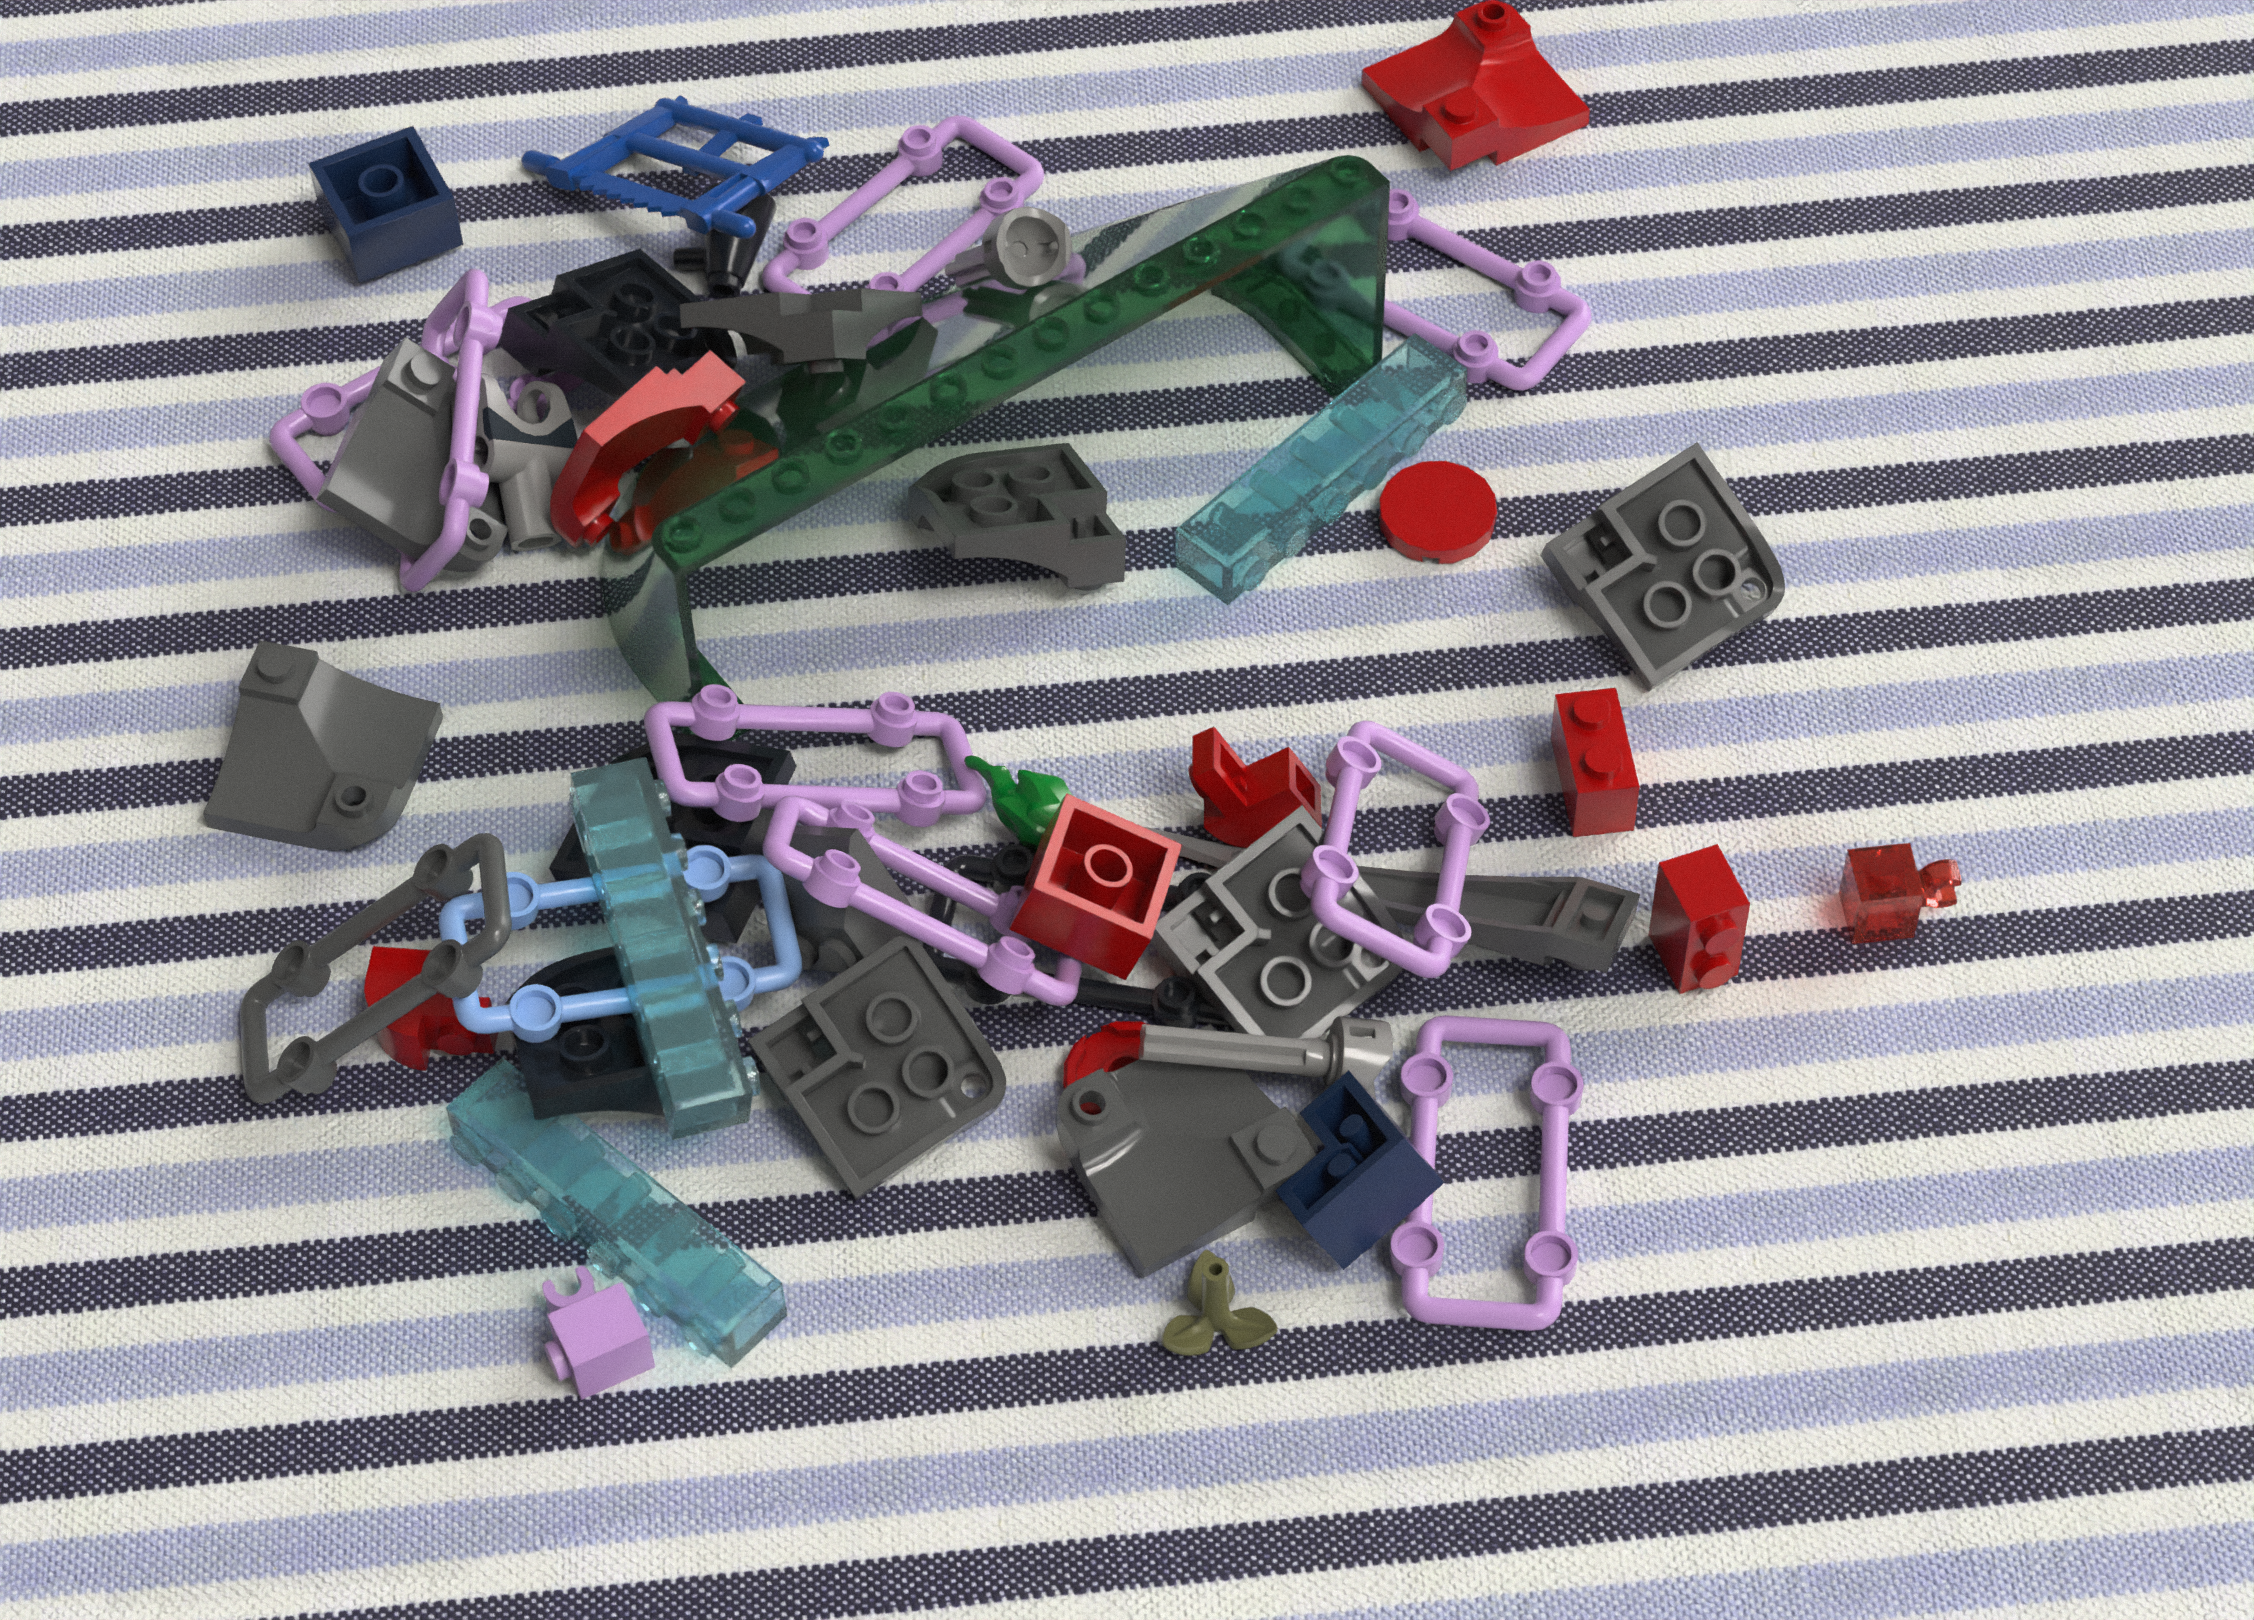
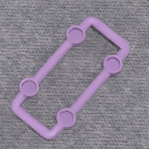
M956 115L948 117L933 129L924 125L912 126L899 139L898 157L818 222L811 218H800L789 225L783 236L784 250L771 259L763 269L762 281L764 287L770 293L811 294L786 276L795 269L811 270L823 265L829 257L828 242L908 176H927L935 173L943 163L942 149L955 138H963L1017 172L1020 176L1014 181L1006 177L990 180L980 193V209L900 276L893 272H882L875 275L866 287V289L916 292L947 264L953 261L956 254L965 251L983 236L993 219L1011 209L1024 207V201L1043 184L1045 173L1042 165L1031 155L967 116ZM905 318L899 319V320H897V321H895V322H892V323H890V324H895V323L901 322V321L904 320Z
M1360 186L1342 188L1286 244L1281 254V262L1285 271L1310 285L1311 298L1317 305L1327 309H1339L1347 305L1449 357L1452 359L1454 374L1459 379L1468 383H1483L1491 379L1512 390L1524 391L1533 388L1542 381L1587 330L1591 322V309L1588 304L1577 295L1561 288V277L1550 263L1532 261L1526 264L1524 268L1517 266L1419 216L1418 203L1408 191L1403 189H1391L1380 196ZM1355 208L1374 217V228L1381 237L1392 241H1401L1413 237L1515 290V301L1522 309L1531 313H1545L1554 309L1567 316V318L1523 367L1518 368L1498 358V346L1488 333L1472 330L1458 337L1357 285L1356 274L1346 260L1340 257H1327L1317 264L1305 257L1350 209Z
M470 269L462 275L430 313L422 333L421 347L449 364L448 358L443 357L445 337L449 327L456 320L453 341L454 345L459 347L458 368L451 365L456 368L452 376L456 382L450 458L443 472L439 488V502L445 506L443 529L439 538L418 560L396 549L397 552L401 553L400 582L404 589L410 592L422 590L459 552L467 534L470 506L480 508L488 491V474L480 472L479 466L473 464L483 350H494L497 346L502 332L503 320L501 316L494 314L491 307L487 306L489 282L487 275L478 269Z
M514 296L491 306L495 315L502 317L503 327L508 308L531 301L532 299ZM456 320L446 333L443 357H447L459 350V347H456L453 341ZM484 349L483 355H486L491 350ZM381 365L341 387L333 383H319L308 388L301 397V408L282 417L270 430L269 442L274 452L317 504L327 511L337 513L316 500L326 477L294 438L310 429L323 436H332L340 433L350 418V408L367 399ZM561 371L551 376L543 375L537 378L532 373L524 374L512 383L510 398L507 399V402L517 415L519 395L528 383L533 381L550 382L556 384L565 395L576 389L585 380ZM543 393L539 396L536 405L540 421L544 416L545 409H547V400Z
M711 684L703 687L701 692L693 697L692 702H659L651 706L644 715V728L660 785L665 795L673 802L682 806L713 808L718 815L731 821L746 822L753 820L759 815L760 809H775L776 804L783 797L792 795L809 799L829 810L839 808L843 801H851L873 813H894L899 820L915 827L932 826L939 821L941 815L973 814L981 810L986 802V789L981 775L977 771L967 768L964 762L965 757L973 755L960 722L945 713L915 711V704L912 699L899 692L883 693L879 699L872 703L870 709L738 704L737 696L731 689L722 685ZM670 726L689 727L696 735L713 741L731 738L735 734L736 729L867 733L872 740L888 747L905 746L911 742L913 735L938 736L943 741L960 790H943L941 780L933 773L923 770L910 772L906 778L900 780L897 788L763 784L760 773L754 768L743 764L728 766L723 773L718 775L715 782H691L685 779Z
M1366 720L1354 723L1349 729L1347 736L1339 739L1326 759L1327 769L1325 776L1328 782L1335 788L1323 845L1314 849L1301 869V889L1311 899V910L1315 918L1330 931L1423 978H1436L1446 972L1451 959L1457 956L1471 937L1470 925L1459 913L1470 846L1475 845L1489 827L1490 817L1486 809L1478 802L1479 787L1475 778L1464 768L1378 723ZM1375 749L1454 791V794L1448 796L1435 815L1436 825L1434 827V834L1445 848L1435 903L1426 909L1416 923L1413 944L1337 904V901L1344 898L1359 876L1358 868L1351 857L1347 855L1360 791L1367 788L1382 765L1380 756Z
M792 795L783 797L776 804L762 844L763 855L773 867L801 881L805 890L815 899L836 908H845L850 905L976 968L985 982L1004 993L1019 995L1025 992L1045 1003L1055 1006L1071 1004L1076 998L1083 962L1052 949L1058 953L1053 978L1035 969L1032 963L1035 953L1025 944L1031 942L1032 939L1009 930L1023 887L1012 886L1009 892L999 895L875 833L872 827L875 821L874 815L857 803L843 801L839 808L829 810L809 799ZM797 822L806 826L859 829L884 866L988 917L991 925L1005 936L1001 937L998 943H993L989 946L862 883L858 876L861 870L859 863L844 852L829 849L825 852L824 856L814 859L790 847L789 845Z
M1448 1015L1436 1016L1427 1020L1420 1027L1416 1038L1415 1055L1404 1063L1400 1080L1401 1095L1412 1106L1410 1141L1434 1170L1438 1108L1449 1100L1453 1083L1452 1068L1441 1057L1442 1041L1545 1048V1064L1535 1070L1530 1089L1531 1104L1543 1116L1538 1233L1533 1235L1525 1246L1523 1261L1525 1275L1536 1286V1303L1526 1304L1428 1296L1429 1278L1434 1276L1441 1268L1444 1254L1443 1237L1439 1230L1432 1225V1193L1419 1207L1415 1208L1405 1217V1224L1399 1226L1391 1238L1390 1260L1395 1271L1402 1276L1401 1297L1403 1306L1410 1316L1428 1324L1526 1331L1542 1330L1552 1325L1559 1317L1563 1303V1287L1568 1285L1574 1278L1577 1268L1578 1249L1575 1242L1565 1234L1569 1116L1574 1114L1581 1104L1584 1086L1582 1075L1571 1065V1047L1568 1036L1561 1028L1554 1024L1541 1021Z

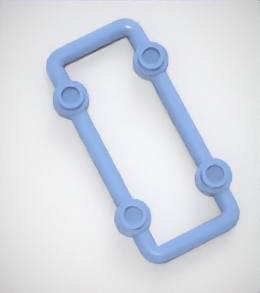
M699 845L689 849L682 856L678 865L536 884L530 876L524 873L507 872L512 920L511 930H518L528 926L535 920L539 910L676 890H682L683 893L696 902L707 903L720 898L726 892L729 883L755 879L759 882L777 965L752 968L741 958L724 956L712 961L706 968L704 976L563 997H559L554 990L547 986L534 984L519 989L512 996L510 1004L488 1008L480 1007L477 989L468 997H454L452 1001L459 1023L467 1030L477 1034L513 1031L520 1039L530 1043H541L551 1039L557 1034L561 1023L700 1002L709 1003L713 1010L722 1014H734L743 1011L750 1005L754 994L789 988L797 981L802 971V957L782 872L773 867L763 855L749 854L727 857L722 850L710 845ZM482 892L452 898L444 905L439 914L441 942L447 939H454L463 945L468 941L465 921L485 918Z

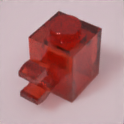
M1910 843L1847 849L1839 896L1851 943L1860 944L1914 938L1921 907L1944 908L1957 904L1958 899L1954 887L1961 886L1962 884L1957 860H1938L1927 864L1917 871Z

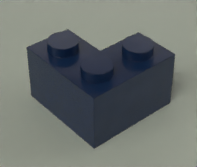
M1349 1070L1299 1113L1324 1144L1325 1148L1275 1190L1302 1227L1343 1270L1369 1250L1381 1237L1411 1211L1419 1207L1425 1199L1445 1183L1391 1116Z

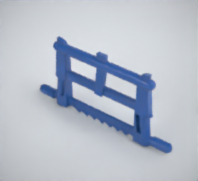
M679 95L674 100L669 98L659 99L653 108L605 133L601 139L562 160L540 151L529 150L523 154L521 161L526 170L545 176L554 187L574 191L577 188H580V191L592 190L594 195L606 194L607 200L620 199L621 204L633 203L634 208L647 207L648 213L661 212L662 217L680 216L686 220L689 229L704 235L715 228L718 232L733 237L749 239L756 232L754 220L735 212L757 196L761 197L770 192L808 163L819 162L824 156V148L830 145L828 138H803L762 126V117L747 113L738 119L688 104V100L685 97ZM675 124L715 135L699 150L656 138ZM736 142L774 152L751 166L719 157ZM633 153H637L683 168V172L689 175L697 176L699 173L725 181L693 201L604 172Z

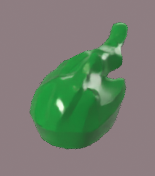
M966 756L964 759L966 767L977 771L988 783L991 789L993 806L999 820L1023 846L1036 853L1041 836L1066 793L1072 795L1064 780L1054 775L1018 770L1017 785L1007 767L990 765L977 756Z

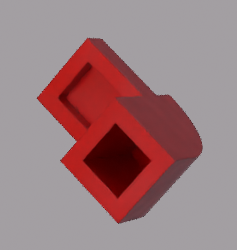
M1214 726L1192 736V764L1188 768L1189 777L1198 795L1204 799V828L1214 837L1233 846L1248 848L1301 805L1322 828L1321 786L1290 747L1246 766Z
M373 946L364 984L367 1006L370 1007L421 973L424 961L431 950ZM438 992L376 1033V1037L382 1049L393 1060L406 1067L426 1071L431 1050H442L448 1054L458 1056L469 1055L473 1052L494 1054L498 1033L477 1034L467 1030L458 1021L452 998H446ZM479 997L480 1007H492L490 997Z

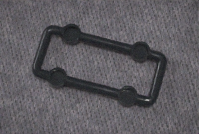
M1011 844L1002 848L994 858L960 855L949 860L943 867L967 879L991 882L995 893L1001 895L1002 893L1009 892L1012 886L1024 887L1035 853L1023 845ZM1196 872L1187 876L1178 886L1169 885L1162 909H1174L1197 891L1204 881L1212 875ZM935 891L929 916L951 927L958 902ZM921 942V945L947 983L965 985L967 994L974 1001L993 1005L1001 1003L1011 996V994L997 990L985 982L976 968L958 959L944 957V952ZM1045 973L1054 978L1055 974ZM1170 976L1158 984L1155 989L1080 978L1077 996L1072 1001L1081 1004L1152 1014V1019L1157 1026L1194 1029L1200 1022L1230 1025L1196 990L1193 982L1183 976Z

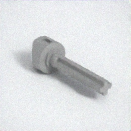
M1029 206L1011 209L990 222L983 234L982 245L956 254L955 262L945 266L946 276L956 277V287L959 288L969 287L994 278L1005 287L1017 290L1043 285L1060 275L1068 265L1072 251L1070 231L1059 217L1043 209Z
M1337 1016L1331 1025L1330 1032L1325 1041L1306 1037L1295 1039L1142 1024L1140 1031L1141 1042L1138 1049L1139 1059L1290 1073L1312 1078L1322 1077L1325 1090L1349 1070L1376 1100L1374 1080L1384 1066L1393 1058V1039L1388 1022Z

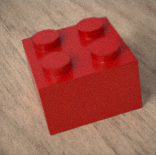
M1066 793L1041 836L1009 930L1126 981L1152 940L1182 844Z

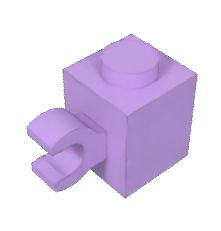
M584 1266L575 1268L580 1289L574 1295L562 1296L558 1294L551 1280L543 1282L542 1285L546 1305L550 1311L547 1317L553 1336L552 1341L543 1344L547 1358L558 1381L560 1382L570 1377L581 1400L655 1368L649 1335L623 1283L620 1282L596 1293L593 1277Z

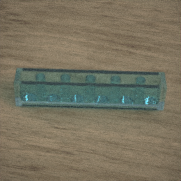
M1414 333L1175 529L1176 568L1227 605L1244 591H1252L1257 588L1265 579L1269 570L1286 556L1293 557L1304 547L1312 534L1324 524H1331L1337 521L1345 512L1349 503L1366 489L1373 490L1392 467L1404 457L1409 458L1417 454L1429 436L1444 424L1450 425L1460 417L1467 404V368Z
M646 757L571 773L570 811L672 1140L749 1122L752 1097L760 1095L759 1076L753 1058L751 1056L742 1058L736 1039L742 1037V1027L737 1006L733 999L723 1000L718 982L724 980V971L718 947L715 943L706 945L700 926L706 925V915L701 894L697 887L688 889L683 871L688 870V857L683 838L680 833L670 834L665 817L671 815V806L665 782L663 779L653 780Z
M501 1058L446 1107L453 1133L449 1140L455 1151L464 1161L474 1167L479 1163L483 1164L495 1174L496 1182L509 1198L519 1204L526 1200L539 1210L543 1222L554 1235L563 1241L573 1238L587 1250L588 1258L604 1276L611 1280L619 1276L633 1288L634 1295L639 1303L650 1314L657 1318L666 1315L679 1325L685 1340L700 1355L709 1357L713 1353L732 1369L788 1316L783 1284L779 1279L574 1114L535 1120L523 1073L504 1058Z

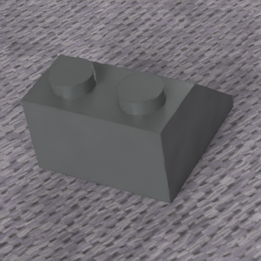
M796 825L790 847L814 859L824 856L825 852L829 849L844 852L859 863L861 870L858 876L862 883L912 907L859 829ZM782 872L802 957L803 970L842 973L903 933L850 905L845 908H836L820 902L805 890L801 881Z

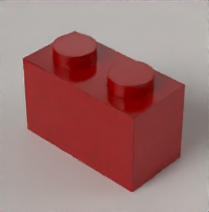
M1608 688L1555 694L1550 739L1572 836L1581 837L1634 831L1640 786L1617 689Z
M1718 844L1665 860L1658 864L1648 935L1679 994L1700 987L1703 989L1716 988L1726 983L1731 977L1738 975L1750 902Z

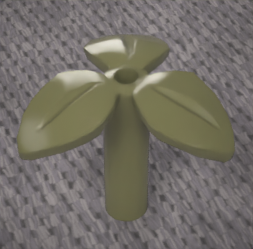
M1206 1249L1200 1254L1193 1265L1187 1284V1298L1202 1314L1200 1316L1178 1315L1172 1319L1162 1333L1161 1343L1169 1351L1180 1355H1200L1209 1351L1213 1342L1214 1332L1221 1331L1226 1343L1232 1349H1250L1271 1339L1277 1333L1278 1326L1269 1314L1255 1307H1246L1234 1311L1229 1310V1304L1236 1293L1229 1273V1266L1225 1260L1218 1258L1214 1253Z

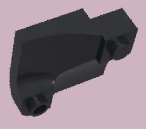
M641 249L556 275L550 295L508 308L499 342L501 348L536 378L555 371L565 372L589 382L616 401L656 366L666 375L673 368L683 375L709 351H712L732 370H735L737 363L736 349L728 331L681 328L680 304L702 302V300Z
M673 735L685 779L691 782H715L718 775L723 773L728 766L743 764L757 770L761 775L763 784L788 785L797 767L789 750L728 740L713 741L696 735ZM649 743L618 756L604 769L588 794L549 869L557 882L678 865L682 856L689 849L699 845L714 846L722 850L727 857L749 854L763 855L762 844L774 809H760V813L755 819L746 822H736L721 817L713 808L682 806L673 802L665 795L661 788ZM753 879L729 883L726 892L720 898L707 903L692 900L682 890L620 898L618 900L644 909L677 925L679 930H685L687 935L737 943L761 896V892L758 888L759 882Z
M681 930L585 952L557 961L529 977L511 995L505 1005L510 1004L512 996L519 989L534 984L547 986L554 990L559 997L699 977L700 975L686 931ZM707 1002L561 1023L557 1034L541 1043L524 1041L515 1035L513 1031H510L535 1120L584 1112L622 1111L668 1117L670 1126L673 1127L734 1112L729 1075L715 1034L712 1012Z

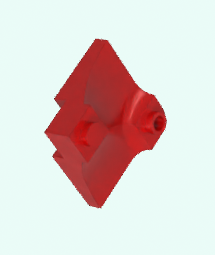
M1497 0L1483 1L1455 13L1452 23L1442 34L1362 69L1361 85L1419 152L1431 148L1450 171L1486 155L1497 166L1589 125L1590 109L1539 53L1533 42L1531 26L1514 7Z
M712 351L706 353L683 375L675 368L667 375L657 366L581 433L552 490L550 517L555 531L575 549L582 546L585 542L591 547L596 546L615 524V520L609 515L621 495L618 490L619 480L643 459L682 438L693 446L709 430L716 435L720 434L733 421L740 410L734 402L746 381Z

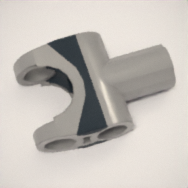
M481 373L473 464L479 466L480 472L488 474L489 482L499 483L512 550L531 551L555 545L562 539L555 531L551 522L550 499L552 489L578 441L567 399L563 391L556 384L533 381L528 383L521 391L518 398L516 415L508 404L504 391L500 390L495 378L489 374ZM456 386L454 388L451 398L452 425ZM543 393L547 400V409H545L544 416L540 421L536 405L539 396Z

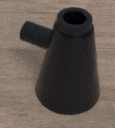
M722 182L708 186L703 191L702 195L710 191L714 187L718 186ZM767 193L761 197L757 196L735 212L754 220L756 232L749 239L733 237L718 232L714 228L704 235V247L676 248L673 254L676 270L705 269V277L708 282L707 291L711 295L721 299L738 297L747 281L776 213L777 205L775 200Z

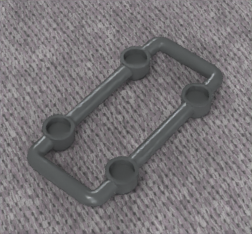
M490 833L476 834L454 849L446 844H437L431 847L419 859L414 874L410 879L312 945L302 940H296L281 950L273 963L271 972L249 988L240 1007L243 1085L246 1095L253 1102L267 1104L277 1100L292 1089L301 1094H320L330 1087L336 1077L337 1063L335 1061L438 992L446 998H465L478 988L483 977L481 964L503 948L508 941L512 928L504 849L501 841L496 836ZM479 863L485 928L483 931L463 945L454 939L440 942L426 957L421 973L319 1041H315L308 1036L295 1039L281 1054L277 1068L269 1073L266 1024L267 1006L286 992L295 997H314L326 987L330 979L331 969L328 965L329 963L429 896L437 901H450L452 898L465 895L473 882L471 868Z

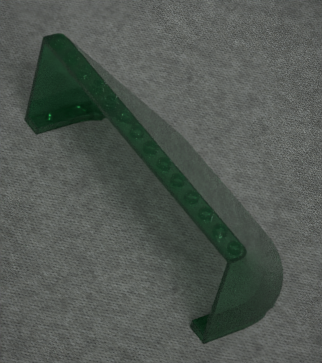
M1343 155L1070 233L1072 251L1068 265L1060 275L1043 285L1017 290L1003 286L994 278L965 288L956 287L955 282L922 300L923 316L902 318L880 330L865 347L866 359L843 362V373L809 375L808 365L802 364L736 399L734 403L740 410L733 421L720 434L716 435L709 430L693 446L682 438L660 449L636 475L616 507L612 517L615 523L606 535L602 553L601 582L604 605L611 632L623 658L658 703L666 701L692 702L693 697L700 693L703 687L711 684L722 685L731 689L697 648L686 575L1210 288L1211 295L1236 306L1266 329L1335 400L1381 375L1390 181L1369 161L1357 156ZM737 696L738 704H744ZM678 726L683 734L696 735L689 727ZM736 729L735 734L726 740L732 741L752 729Z

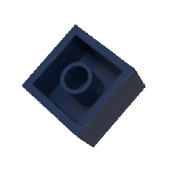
M414 126L308 163L319 210L358 283L464 245L455 199Z

